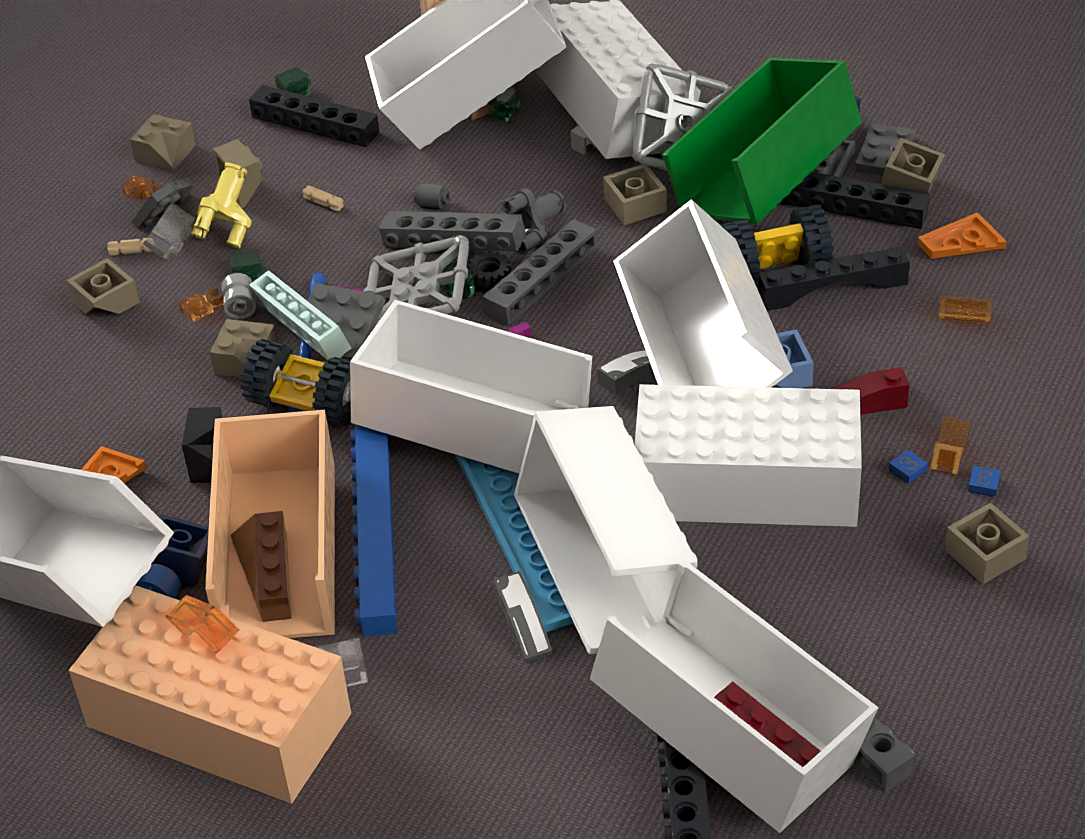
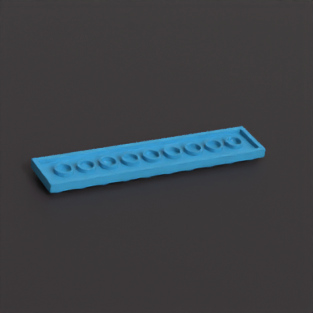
M455 454L513 573L521 571L545 631L549 632L574 624L514 496L519 473Z

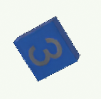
M906 450L889 462V470L907 483L916 479L927 471L928 468L927 462L909 450Z
M973 466L968 491L996 496L1001 471Z

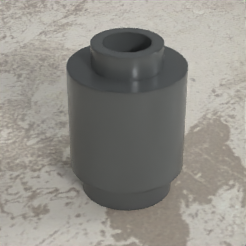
M423 183L415 187L414 202L421 207L443 209L450 201V192L445 185Z

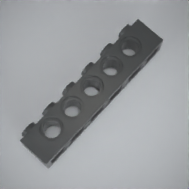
M388 211L379 227L384 247L411 248L415 247L417 243L427 244L462 235L469 240V250L517 252L526 235L521 214Z
M575 219L562 227L558 233L551 239H548L544 245L533 252L530 257L518 265L495 287L486 292L483 296L484 315L508 327L597 249V229Z
M802 649L811 656L810 652L807 649ZM874 717L854 763L884 792H887L913 775L915 754L907 744H903L893 735L891 729L886 724H882Z

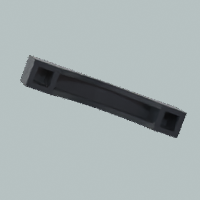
M901 246L760 272L758 292L766 310L769 311L789 307L808 293L839 282H866L883 289L908 285L910 261Z

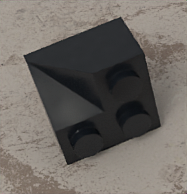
M221 407L188 409L181 446L190 483H211L214 427L215 419L223 418Z

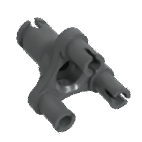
M523 188L517 191L515 196L502 202V209L505 212L503 214H521L526 235L518 249L519 253L525 254L527 251L535 247L540 248L546 243L548 235L544 227L545 221L566 209V202L560 205L557 204L559 200L564 198L560 192L553 190L535 200L532 191L528 188Z

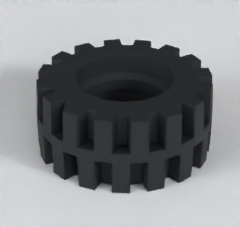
M488 251L486 254L480 252L479 256L476 254L473 256V259L470 258L467 269L471 288H475L477 292L482 290L484 294L490 291L504 277L511 273L509 258L504 254L500 255V252L497 251L496 253Z

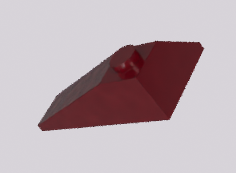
M899 367L869 372L830 389L860 390V415L907 408L910 384L903 368Z

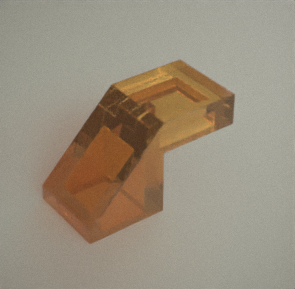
M944 416L939 441L935 444L930 469L958 474L972 422Z
M188 595L165 616L186 638L196 632L215 653L219 652L240 630L219 608Z

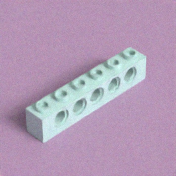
M267 271L249 285L262 307L325 359L341 358L344 353L351 349L343 332L336 323L270 271Z

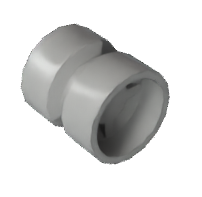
M233 273L228 275L221 284L224 311L233 319L248 318L256 309L255 295L249 286L252 280L245 274Z

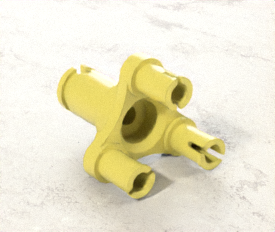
M225 163V170L221 173L214 194H210L209 197H202L196 213L198 217L191 231L192 236L204 240L206 233L209 231L211 221H214V219L224 220L233 224L226 244L234 248H241L246 230L250 229L252 220L236 202L245 180L244 176L247 174L245 168L240 170L241 166Z

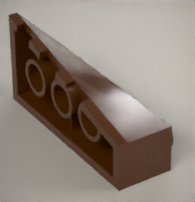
M283 511L254 514L231 534V540L236 548L239 561L244 569L262 621L292 619L287 532Z

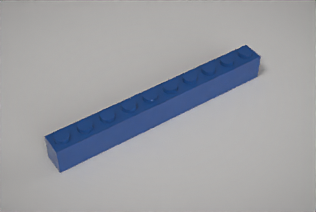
M355 424V428L350 429L352 445L356 444V447H351L352 463H356V466H351L352 481L357 482V485H352L353 502L357 501L356 505H352L353 521L358 522V524L353 525L354 541H358V545H353L354 561L359 562V565L354 566L355 583L359 582V586L354 587L355 604H360V608H355L356 626L361 625L363 637L397 634L389 434Z

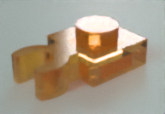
M135 174L122 186L123 194L143 200L146 196L150 197L164 185L160 183L155 184L154 179Z
M216 287L209 289L205 295H201L198 292L179 302V309L194 322L212 313L213 306L223 305L222 293L218 294Z

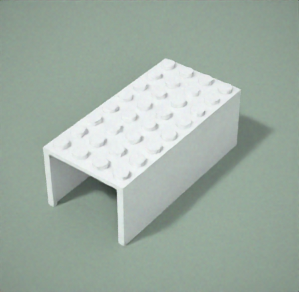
M443 0L368 54L366 61L379 109L419 149H422L443 133L448 132L457 123L468 118L477 109L485 106L497 95L504 93L507 88L517 81H521L527 74L541 67L547 60L558 55L566 48V44L548 0Z
M610 0L608 2L591 1L590 3L572 2L564 5L551 4L550 6L566 48L543 63L541 67L536 68V73L577 124L580 125L605 159L633 156V141L638 116L635 113L640 103L646 67L653 63L679 70L682 69L619 0ZM663 75L673 94L684 97L685 81ZM653 79L648 109L663 112L665 98ZM696 85L693 100L699 101L701 91ZM647 117L642 149L660 136L661 120ZM685 117L681 120V124L684 128L686 126H689V123L686 122ZM664 142L649 154L664 153L673 144Z
M693 200L683 205L614 260L658 385L771 388L793 372L736 239Z
M394 300L350 361L351 423L520 473L535 411L588 408L592 356Z
M640 384L635 447L638 453L642 455L643 462L649 473L652 474L659 492L663 494L667 507L674 514L675 521L857 527L862 470L860 390Z
M613 406L535 411L514 496L588 654H597L606 621L612 615L618 618L617 621L638 638L660 622L679 564L686 560L693 567L697 568V557L687 544L686 537L680 531L674 514L667 507L663 494L659 492L652 474L649 473L643 462L642 455L638 453L633 444L632 437L628 435L623 425L622 418L618 416Z
M0 456V598L104 627L106 623L113 619L117 608L123 600L131 595L133 587L141 576L149 571L151 563L159 552L167 547L168 540L174 532L116 476Z
M686 560L679 564L662 620L638 638L617 621L618 618L614 615L607 619L590 680L779 833L853 765L878 707ZM733 681L821 750V752L804 767H801L715 699L714 696Z

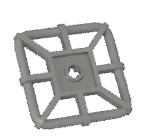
M651 63L648 65L643 77L639 107L636 108L635 113L638 116L633 141L634 155L632 157L634 160L643 165L667 171L664 160L646 155L664 142L674 144L710 112L712 107L734 90L732 86H728L718 80L697 75L695 71L689 70L686 72L661 64ZM663 75L685 81L684 97L673 94ZM653 79L665 98L663 112L648 109ZM696 84L721 91L707 103L693 100ZM647 117L661 120L660 136L642 149ZM684 117L686 122L689 123V126L685 128L681 124V120Z
M459 235L427 244L421 242L415 244V247L375 256L372 259L373 263L370 267L367 287L363 292L382 295L384 298L390 297L389 302L383 306L376 325L394 300L415 306L434 301L441 306L428 308L429 310L443 314L456 313L460 309L459 305L462 301L464 281L468 276V269L466 267L469 240ZM448 249L437 260L425 262L427 253ZM415 257L414 266L397 269L388 264ZM458 257L457 266L454 270L442 273L443 269ZM379 270L393 277L392 285L376 289ZM454 282L452 298H447L439 293L440 285Z

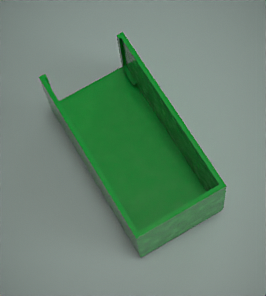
M770 57L662 154L680 208L690 200H693L714 220L720 219L731 222L747 220L750 224L761 222L784 197L788 196L811 171L815 170L862 123L845 61Z

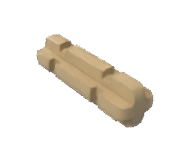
M310 185L303 189V197L307 200H313V202L327 208L330 207V209L340 211L344 207L343 199L320 189L316 190L315 187Z
M143 238V241H140V239L122 240L120 243L112 241L108 242L107 248L111 256L119 255L121 252L123 254L142 253V250L152 252L155 250V242L153 238Z

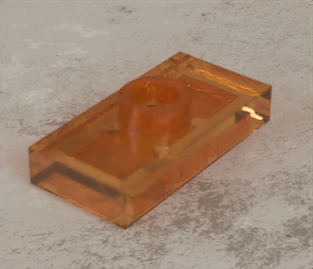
M941 296L939 319L990 323L992 300Z

